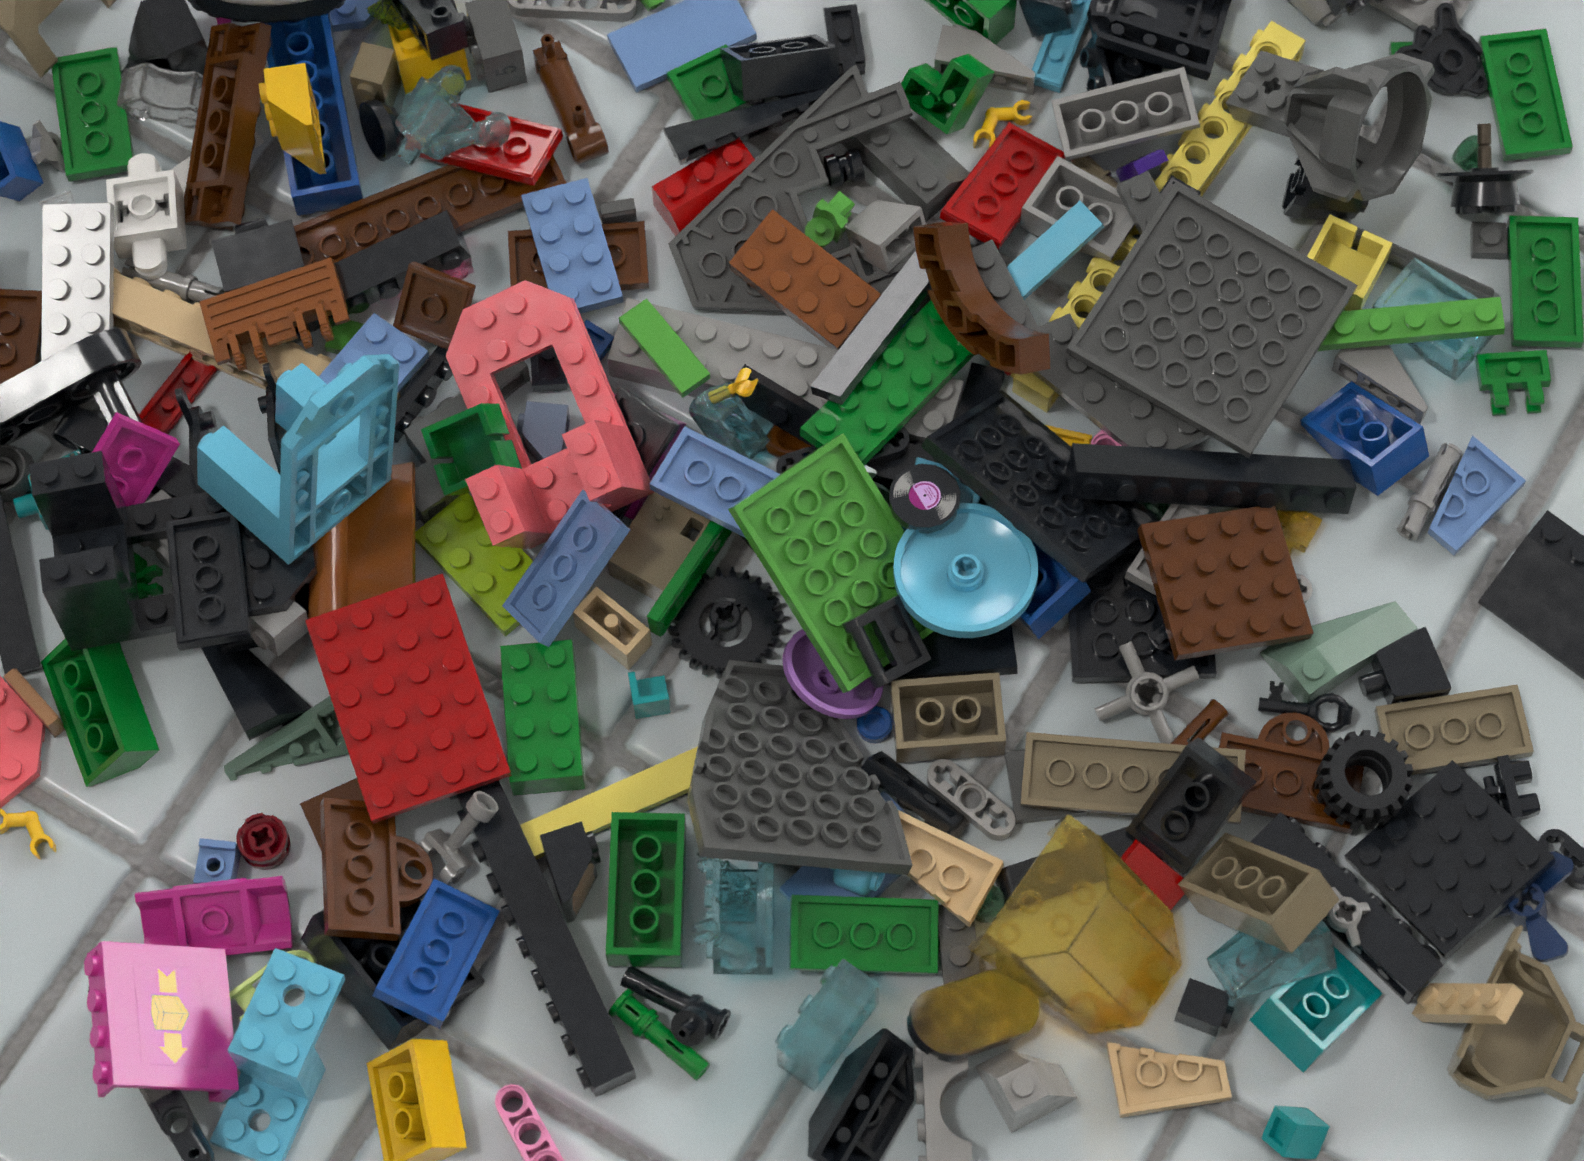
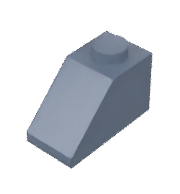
M526 401L525 413H519L517 431L519 434H522L524 447L537 462L566 449L562 434L569 431V407L563 404Z

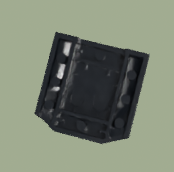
M1091 0L1087 17L1095 45L1172 70L1185 67L1187 75L1208 81L1232 0Z

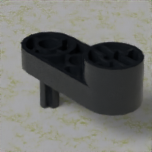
M114 328L90 335L1 383L0 445H10L64 415L70 404L80 406L94 397L108 425L116 412L143 423L123 384V381L132 376L142 365L126 330Z

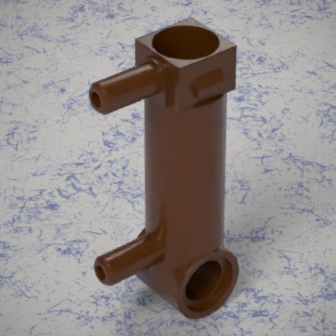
M551 34L543 35L541 37L542 47L533 50L537 74L539 73L542 84L561 124L576 165L609 154L608 144L602 128L595 121L571 64L568 61L567 53L563 50L560 41L555 42Z

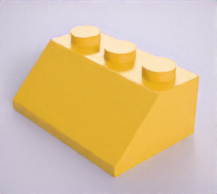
M301 63L263 69L265 82L259 83L261 102L264 104L266 119L269 121L271 136H278L282 150L316 173L325 174L319 113L306 64Z
M411 1039L366 1063L384 1161H439L467 1148L447 1040Z

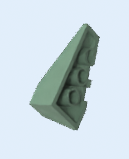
M1393 601L1312 625L1314 634L1310 639L1270 645L1260 655L1280 680L1284 682L1298 702L1309 703L1318 696L1327 694L1370 664L1378 650L1409 635L1418 628L1397 602Z

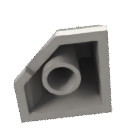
M1008 1049L976 1066L977 1072L1011 1133L1077 1099L1060 1065Z

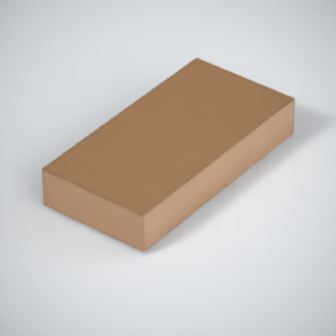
M13 668L4 675L9 686L40 719L54 738L65 730L59 716L17 669Z

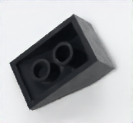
M1198 737L1186 745L1125 831L1184 876L1235 813L1257 782Z

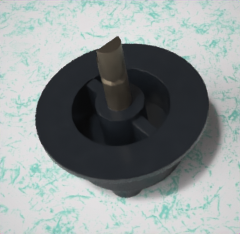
M1491 123L1477 124V144L1479 145L1477 147L1478 168H1471V172L1436 173V177L1454 183L1450 207H1455V214L1481 213V206H1489L1490 213L1516 212V205H1521L1517 180L1533 174L1534 170L1499 171V167L1492 168V150L1490 146Z

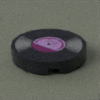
M917 464L907 467L895 477L890 486L889 506L893 517L901 526L909 530L910 528L919 530L920 533H931L942 530L953 522L959 509L961 492L957 481L947 470L936 465Z

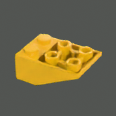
M389 9L385 18L406 95L471 80L465 49L431 61L404 22H394L403 21L402 19H397L399 15H388Z

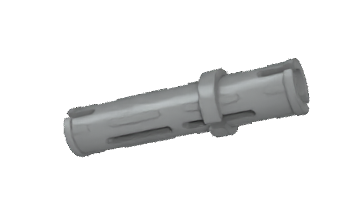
M128 258L124 264L130 267L129 269L123 267L122 275L131 279L133 277L142 278L133 265V259ZM166 271L160 278L154 280L144 279L152 288L162 291H173L183 301L188 303L192 300L199 302L224 293L222 287L200 282L196 276L190 274L185 277Z
M1447 443L1441 445L1416 494L1411 495L1408 501L1410 506L1396 529L1402 537L1408 540L1410 538L1417 540L1428 517L1433 516L1437 508L1435 505L1437 499L1463 454L1457 446L1451 443L1449 445Z

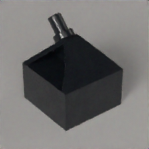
M143 0L140 2L128 49L130 56L127 59V65L121 71L123 77L132 80L139 71L146 70L178 88L203 77L208 48L185 0Z

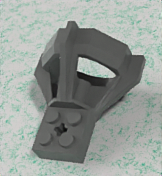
M1261 50L1227 100L1226 105L1233 119L1289 137L1313 192L1343 202H1349L1352 197L1368 201L1393 194L1422 151L1432 101L1427 83L1434 74L1435 69L1430 62L1397 53L1346 69L1334 67L1324 71L1323 69ZM1382 87H1387L1388 103L1386 117L1379 139L1375 144L1359 134L1374 98ZM1356 161L1362 164L1357 170Z

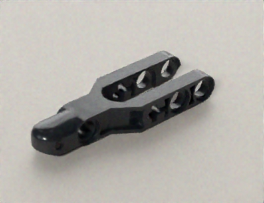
M139 1088L161 1130L175 1145L183 1161H215L213 1149L181 1090ZM179 1118H187L189 1120L188 1126L184 1131L179 1133L171 1132V1126L174 1121Z

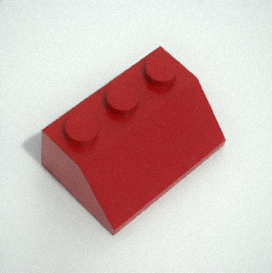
M741 139L713 150L651 186L653 205L674 235L677 236L755 159Z

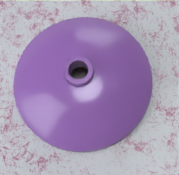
M803 629L796 632L786 644L782 658L785 676L798 697L814 710L834 718L855 719L869 713L879 702L883 686L874 689L869 680L872 676L849 692L843 693Z

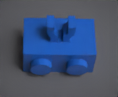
M0 121V197L21 201L41 186L43 181L32 159L21 128Z

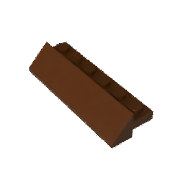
M229 22L211 26L184 195L185 225L232 231L233 226L241 225V219L245 213L246 187L250 180L251 155L256 143L254 137L256 123L261 111L259 83L265 82L263 69H265L267 53L271 47L270 34L272 26L259 22L240 26Z

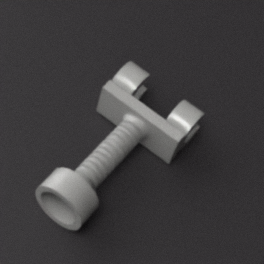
M476 791L466 803L469 813L450 837L439 828L427 832L424 836L425 838L418 844L430 858L439 853L449 863L439 873L440 879L447 885L451 882L456 884L473 864L459 849L480 821L489 822L499 809L496 801L484 792Z

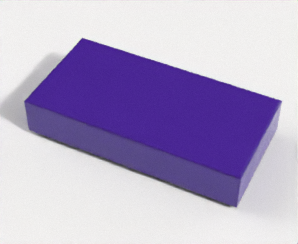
M1159 149L1116 169L1115 173L1119 181L1122 182L1168 161L1164 150Z

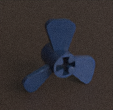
M1553 851L1550 853L1555 857L1556 863L1493 918L1510 915L1516 927H1524L1522 931L1528 932L1532 956L1539 962H1549L1563 958L1569 951L1567 942L1547 921L1548 911L1544 897L1572 874L1574 864L1570 858ZM1524 901H1531V903L1537 906L1535 910L1530 905H1525L1522 912L1518 910Z

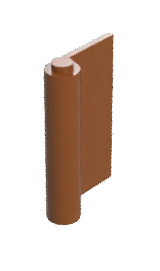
M407 462L392 465L391 480L313 544L317 574L308 584V619L415 583V463Z

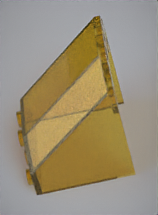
M1067 814L1047 832L1051 839L985 933L973 940L967 948L1087 1034L1139 1026L1147 1017V1012L1151 1006L1156 1004L1169 985L1168 982L1182 966L1173 913L1099 835Z

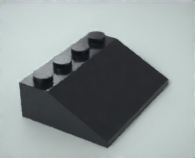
M1547 510L1513 553L1478 603L1584 679V536Z
M421 901L411 906L400 908L401 935L397 941L326 936L324 932V910L314 914L301 940L323 967L345 976L346 979L341 991L388 1050L413 1038L430 1025L373 997V993L417 912ZM473 965L450 1010L484 984L485 980Z

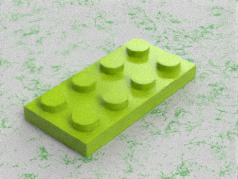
M469 493L460 495L415 532V541L506 637L520 623L502 605L533 560L521 548L493 546L473 497Z

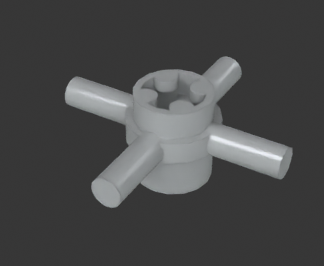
M1132 641L1119 646L1132 678L1126 685L1124 696L1094 708L1099 721L1132 709L1138 714L1149 716L1160 743H1171L1174 737L1162 709L1168 702L1170 691L1199 679L1196 668L1192 666L1163 679L1156 673L1145 672ZM1144 683L1146 687H1155L1157 694L1152 696V703L1147 705L1138 696V686Z

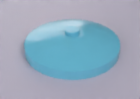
M960 503L953 522L942 530L920 533L919 530L906 529L895 551L893 567L896 592L900 596L906 610L923 626L951 637H982L1006 628L1025 612L1036 590L1038 559L1031 539L1023 532L1017 530L997 510L983 504Z

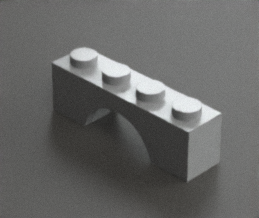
M914 1045L915 1068H922V1082H916V1105L923 1104L924 1119H917L918 1142L925 1141L926 1156H919V1161H972V1143L954 1135L945 1125L940 1112V1103L947 1090L955 1083L967 1078L968 1057L946 1062L938 1060L939 1056H935L932 1053L927 1055Z

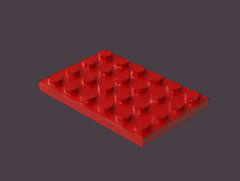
M443 573L305 620L373 824L512 776Z

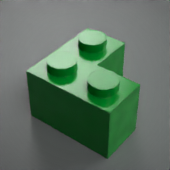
M968 53L951 59L943 74L927 63L909 68L901 85L911 109L945 134H950L964 129L995 72Z

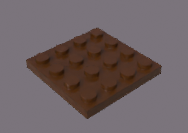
M1258 506L1141 524L1137 531L1175 661L1310 639L1314 634L1275 506L1272 508H1260Z

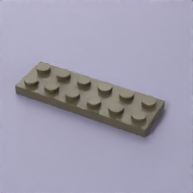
M1026 732L1021 806L1136 816L1186 745ZM1212 747L1244 772L1246 750ZM1242 803L1227 823H1241Z

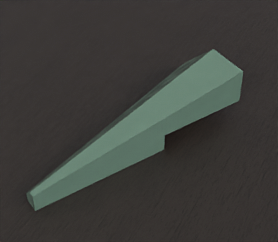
M330 696L225 764L224 772L228 778L233 781L237 780L238 776L257 771H261L263 774L272 772L273 768L293 763L294 766L349 754Z

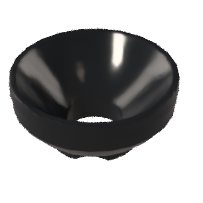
M373 99L362 102L359 108V117L369 148L380 161L394 157L400 148L402 140L405 138V126L401 116L394 107H390L379 100Z

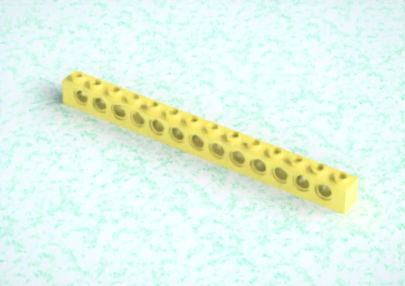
M1272 20L1264 31L1259 29L1255 33L1249 45L1251 49L1247 55L1240 54L1232 67L1234 73L1229 80L1225 78L1221 80L1214 92L1216 98L1210 105L1205 103L1199 111L1200 128L1184 131L1178 142L1179 149L1174 155L1169 153L1167 155L1168 161L1162 163L1160 167L1161 174L1156 180L1153 179L1159 192L1172 175L1200 191V196H1203L1253 126L1235 120L1230 113L1225 112L1224 110L1228 109L1226 105L1227 100L1261 50L1299 62L1303 55L1305 39ZM1206 134H1215L1219 138L1212 139L1207 137ZM1188 159H1198L1201 163L1193 164ZM1135 225L1111 261L1093 257L1086 269V273H1088L1082 283L1076 281L1067 296L1069 301L1064 308L1058 307L1054 311L1049 322L1070 313L1079 330L1086 318H1081L1076 313L1081 311L1090 313L1103 293L1096 290L1095 287L1108 286L1120 267L1114 261L1125 260L1137 240L1132 236L1140 233ZM1011 373L1013 378L1012 392L1047 413L1059 397V394L1033 373L1022 375Z

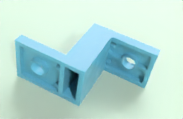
M277 948L274 949L227 1050L241 1072L238 1078L239 1090L229 1097L211 1136L210 1143L252 1161H285L326 1071L315 1049V1045L346 979L343 974ZM295 988L303 990L305 998L300 1005L289 1006L285 1003L284 999L288 991ZM258 1113H266L270 1116V1124L263 1131H254L250 1127L251 1119Z

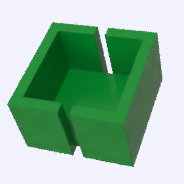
M481 403L421 429L431 459L453 458L454 463L434 465L444 496L469 493L470 490L465 479L497 464L522 469L512 440L504 439V436L510 433L499 404Z

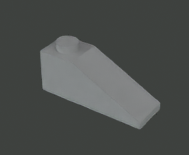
M961 25L942 26L934 60V69L943 74L951 59L969 53L995 72L988 84L989 87L1033 95L1035 72L977 31L969 30Z
M1389 345L1340 349L1333 363V372L1349 382H1354L1421 425L1428 406Z

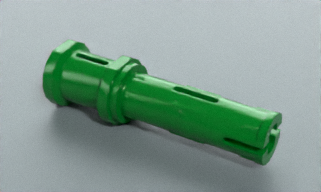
M630 988L625 990L613 1003L608 1014L611 1017L617 1016L633 1030L632 1035L639 1038L645 1037L664 1053L666 1057L698 1081L708 1070L710 1063L690 1046L678 1042L673 1036L672 1031L658 1020L659 1015L654 1008L649 1010L633 996L634 992ZM668 1043H670L671 1045H673V1046H674L677 1050H679L682 1054H680L679 1052H677V1051H676L673 1047H671Z

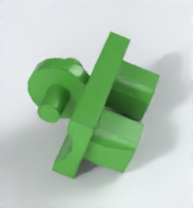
M841 191L829 203L822 198L815 206L812 219L807 223L804 234L820 247H826L832 240L838 243L844 236L848 219L852 214L851 210L855 206L854 202Z

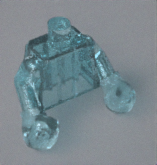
M448 65L441 68L429 79L421 77L414 90L405 95L402 110L395 121V126L407 139L396 154L406 163L413 165L421 153L440 160L456 150L474 144L485 147H499L508 141L511 130L510 120L504 113L495 111L485 120L475 122L457 103L461 99L462 93L466 90L464 71L456 65Z

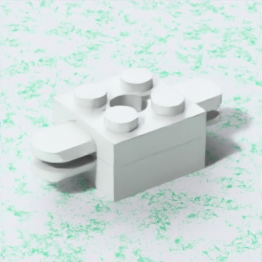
M141 153L128 161V177L106 180L107 203L114 205V249L119 259L133 257V265L140 277L154 280L160 278L167 271V252L187 249L183 190L174 169L161 171L159 162L153 155Z

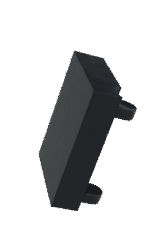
M264 218L236 225L235 235L211 241L224 293L305 266L292 219L268 225Z

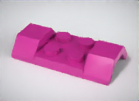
M283 876L250 880L239 878L173 886L172 889L135 893V902L141 915L144 944L225 949L226 955L268 951L275 948L286 949L293 946L292 918L287 885Z

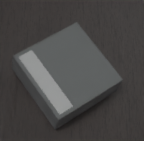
M634 198L600 204L603 224L637 222Z

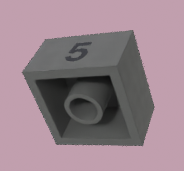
M473 0L466 2V17L470 25V32L466 33L469 44L468 50L474 59L473 64L478 82L485 81L488 93L527 83L522 47L507 0Z

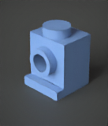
M200 838L198 844L200 848L193 883L237 879L241 852L236 842ZM210 864L220 865L217 871H209Z

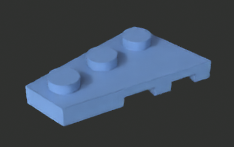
M1472 435L1430 525L1428 534L1455 556L1524 486L1526 480Z

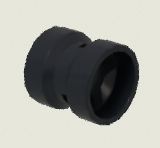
M857 148L847 150L844 155L840 156L836 154L823 156L826 176L831 189L841 187L847 181L853 183L865 181L863 163Z

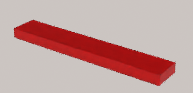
M189 352L139 413L143 424L169 434L183 416L176 399L175 389L183 387L190 404H192L218 369L213 365L207 366L193 360V355Z

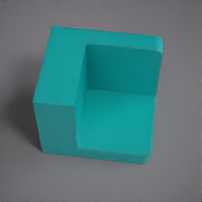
M635 671L628 672L635 719L671 713L665 675L636 680Z
M1275 1105L1261 1139L1283 1158L1316 1159L1330 1126L1308 1108Z

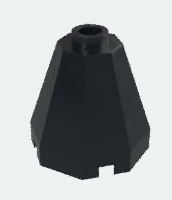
M1297 157L1294 165L1300 167L1295 174H1290L1282 202V209H1285L1283 211L1284 215L1295 219H1327L1329 214L1339 219H1354L1359 212L1363 213L1366 210L1369 200L1362 201L1352 197L1349 202H1343L1313 192L1301 162Z

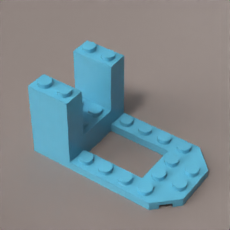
M389 354L363 355L355 363H348L343 366L336 378L329 384H326L303 363L299 364L292 371H285L276 382L275 422L287 431L281 440L280 474L223 425L215 433L210 432L206 434L197 446L198 485L289 565L391 480L400 363Z

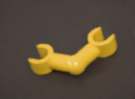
M1021 100L1016 102L1013 107L988 108L985 112L981 129L974 134L973 148L976 147L977 141L981 138L989 140L990 148L995 141L994 131L998 121L1013 120L1021 126L1031 123L1032 116H1021L1018 114L1019 110H1028L1030 102Z
M0 809V816L3 817V822L0 825V834H4L12 827H26L31 837L30 851L36 858L41 859L37 849L39 844L43 842H48L50 848L56 852V844L50 836L45 834L40 824L39 816L35 811L6 813Z

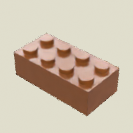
M773 209L729 262L730 270L827 347L837 350L840 349L881 296V293Z

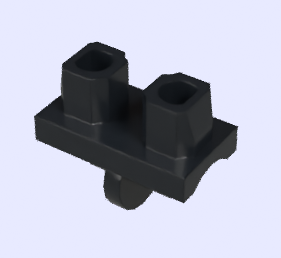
M1509 755L1498 756V764L1494 766L1498 786H1495L1493 776H1487L1483 778L1485 786L1483 790L1499 805L1501 800L1503 809L1519 824L1524 819L1539 815L1540 804L1537 794L1530 793L1518 796L1516 785L1531 783L1532 781L1529 761H1510Z

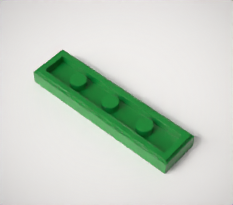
M713 521L709 522L647 614L650 632L660 637L665 634L733 531Z

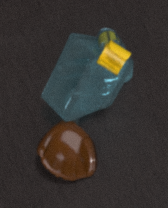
M749 368L740 369L735 382L732 384L727 381L700 392L690 404L689 414L705 437L751 460L761 453L768 452L780 458L787 453L811 447L776 425H773L767 434L763 432L740 397L736 396L737 393L740 396L749 397L757 385L758 379L748 380L751 373Z

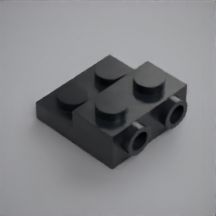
M1093 36L1080 52V65L1083 68H1087L1089 73L1087 91L1162 73L1161 66L1095 45Z

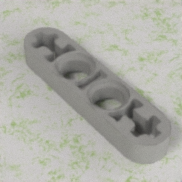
M507 0L510 11L521 17L625 22L632 19L637 12L636 0H624L626 1L624 9H618L617 7L620 0H608L607 9H604L603 0H597V5L592 9L581 7L579 4L581 0H565L559 7L549 6L546 3L547 0H540L541 5H536L537 0H525L523 4H519L518 0Z

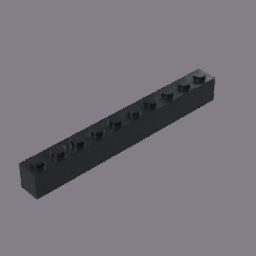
M498 780L449 797L450 800L457 798L462 810L456 812L460 822L469 813L466 803L476 791L490 795L498 804L499 809L489 822L480 821L472 831L477 841L471 843L479 863L486 861L491 870V873L487 874L486 878L494 895L501 892L506 904L500 908L508 926L516 924L521 936L515 940L523 958L531 957L536 969L530 971L538 991L543 989L547 991L551 1001L545 1003L553 1023L561 1022L566 1032L560 1038L568 1056L576 1054L581 1067L575 1070L584 1090L591 1087L595 1097L636 1079L633 1065L500 781Z

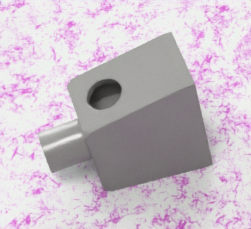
M876 200L860 214L852 212L845 232L847 233L850 246L854 245L859 258L885 272H889L915 248L913 227L926 225L922 208L919 206Z

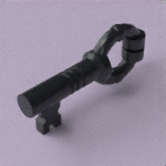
M1270 681L1269 691L1271 693L1268 698H1259L1258 712L1275 714L1300 713L1317 721L1326 733L1341 730L1344 726L1351 724L1353 707L1344 698L1334 693L1320 695L1309 703H1296L1295 701L1282 700L1281 693L1283 692L1284 682H1279V686H1275V681ZM1329 702L1339 705L1335 723H1324L1318 718L1321 704Z

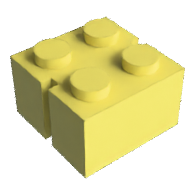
M1329 214L1307 257L1358 285L1344 310H1361L1387 263L1393 243L1364 230L1356 251L1352 249L1358 227Z

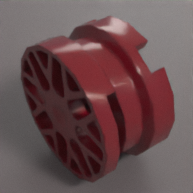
M263 813L253 814L245 819L241 828H238L236 835L237 847L247 864L261 870L273 869L282 864L288 857L291 848L290 836L282 821L273 814L272 816Z

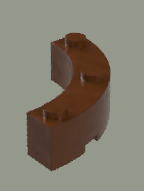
M939 222L914 226V241L920 269H926L932 288L927 290L941 319L955 338L970 353L981 355L990 361V366L1005 372L1022 375L1051 369L1049 333L1029 329L1015 321L997 304L986 288L973 257L968 223Z

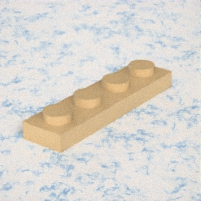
M1429 983L1419 993L1418 1003L1412 1014L1421 1022L1506 1024L1524 992L1514 984Z

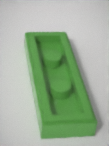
M647 298L619 317L620 325L682 398L711 379L709 371Z

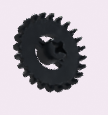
M733 566L727 577L723 576L720 567L716 568L714 579H711L707 572L702 577L703 583L697 584L672 623L676 625H670L667 629L670 635L678 636L672 639L671 646L683 648L679 651V658L687 659L691 657L689 668L694 669L701 664L702 675H707L714 669L716 678L720 679L729 660L762 663L761 656L765 658L773 657V652L769 647H778L780 645V639L773 635H779L784 632V626L776 624L784 618L783 611H774L780 605L779 598L768 600L773 593L771 586L760 591L762 586V578L760 576L754 582L749 583V571L745 570L741 578L738 579L736 578V571ZM712 604H715L709 613L711 631L704 637L700 629V619L704 611ZM747 610L752 620V628L748 636L739 644L730 647L718 646L721 641L729 642L735 640L742 631L741 616ZM719 619L723 620L724 622L722 624H719Z

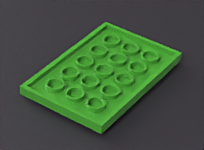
M843 433L728 510L841 691L845 693L869 678L871 674L851 634H846L842 623L898 595L893 577L894 556L897 545L905 531L893 517L890 507ZM910 615L921 639H924L933 632ZM869 623L863 627L884 667L890 662Z

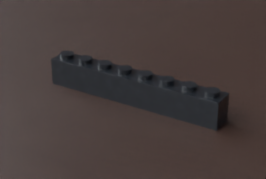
M1072 443L1066 467L1070 496L1075 499L1232 508L1258 506L1260 508H1272L1275 506L1276 510L1348 514L1356 491V484L1348 459L1252 454L1250 458H1247L1240 453Z

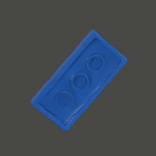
M434 878L373 993V997L440 1029L500 910Z

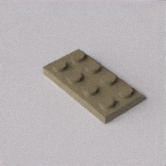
M1518 684L1376 706L1374 710L1378 730L1380 733L1386 734L1384 740L1390 743L1394 739L1399 743L1396 749L1399 752L1405 750L1409 756L1405 764H1412L1413 773L1411 775L1441 771L1452 760L1461 768L1498 762V756L1509 755V759L1512 760L1531 757L1534 753Z

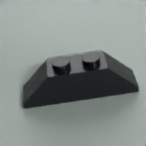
M882 1028L845 1058L809 1120L808 1157L813 1161L880 1160L914 1101V1072L912 1066L914 1054L912 1047L887 1028Z

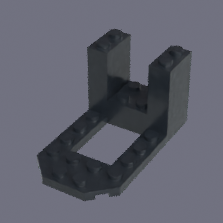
M102 451L29 464L32 496L53 539L54 557L39 559L42 592L71 650L76 651L176 632L172 593L139 599L133 544L167 538V521L227 512V510L207 492L126 506ZM240 522L249 618L287 611L296 600L295 595L305 583L309 584L317 574L314 545L288 565Z

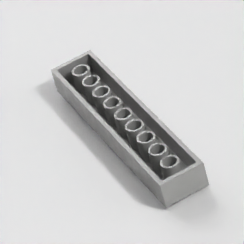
M627 298L622 315L642 301ZM652 304L710 373L711 379L689 393L688 396L711 401L709 394L732 384L740 369L746 364L819 409L828 401L813 395L811 384L836 354L837 349ZM619 323L607 358L609 375L678 393ZM952 378L904 426L909 433V442L918 441L923 443L927 436L956 419L963 394V380ZM727 396L714 401L751 411Z

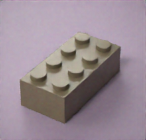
M1226 832L1178 884L1199 914L1291 954L1303 943L1310 932L1339 901V898L1318 869Z

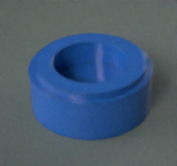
M875 706L869 713L857 718V732L868 743H881L890 736L893 721L890 713L885 708Z

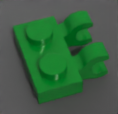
M1547 350L1476 355L1475 364L1479 391H1490L1492 416L1507 414L1506 407L1510 405L1508 389H1525V408L1527 414L1541 413V405H1544L1542 387H1549L1551 383Z

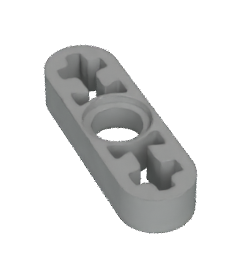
M939 759L929 766L927 771L928 787L963 814L967 821L988 838L995 841L1006 840L1012 835L1015 828V815L1002 801L951 760ZM937 771L941 774L946 771L950 772V782L958 787L954 796L950 795L953 792V786L947 781H942L940 784L936 782ZM968 791L976 792L981 797V803L976 808H966L960 801L961 796ZM987 804L992 805L989 807V814L994 818L999 819L1001 816L1006 818L1005 829L1001 826L993 829V820L986 813H984L982 819L978 818L985 811Z

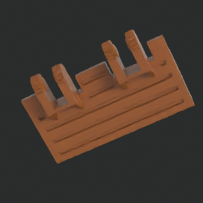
M331 257L199 301L217 365L232 361L229 351L231 349L239 371L247 369V360L241 345L252 342L255 358L259 364L268 362L262 338L266 337L268 346L271 348L298 339L295 327H298L302 343L308 349L314 346L308 323L318 320L322 337L326 342L334 340V335L328 316H333L336 326L350 321L339 277Z

